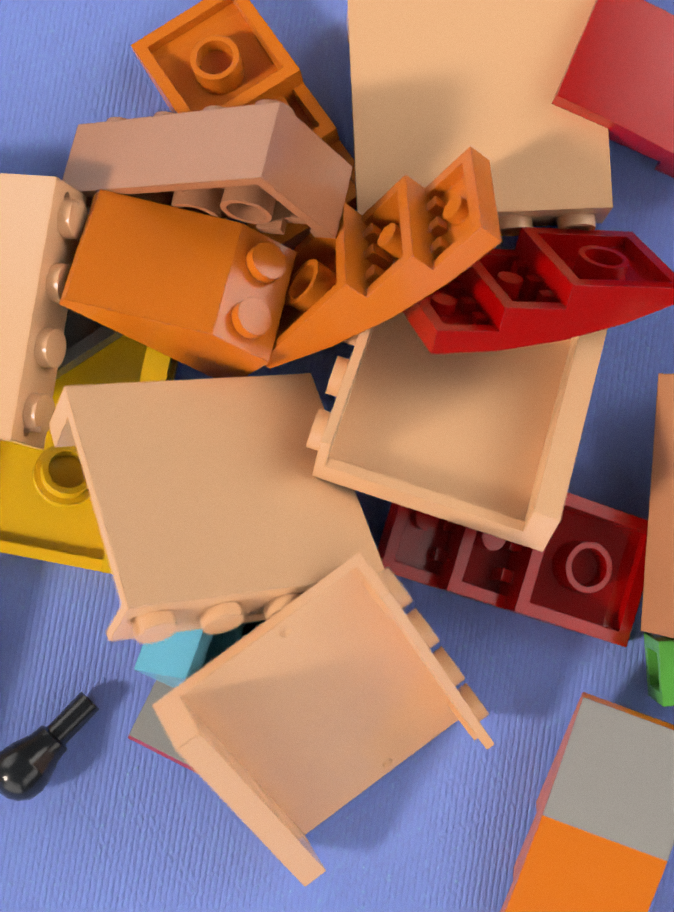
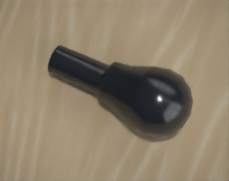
M80 692L47 727L41 725L32 734L10 744L0 752V794L8 799L23 801L32 799L44 790L51 779L58 761L67 750L65 744L99 710L83 692Z

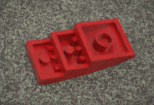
M596 0L552 104L608 128L609 140L657 160L658 162L654 170L674 178V15L644 0Z
M521 227L515 250H490L448 284L402 312L431 354L508 350L571 339L626 324L674 305V272L631 231Z
M567 492L561 520L543 552L396 503H391L377 550L384 569L388 567L396 576L627 647L644 587L648 520Z

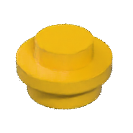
M53 445L40 454L33 469V483L37 492L45 501L58 507H74L82 504L90 497L76 446L55 447Z

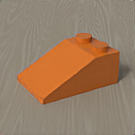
M99 189L94 194L59 304L212 378L246 377L270 362L297 252L240 222Z

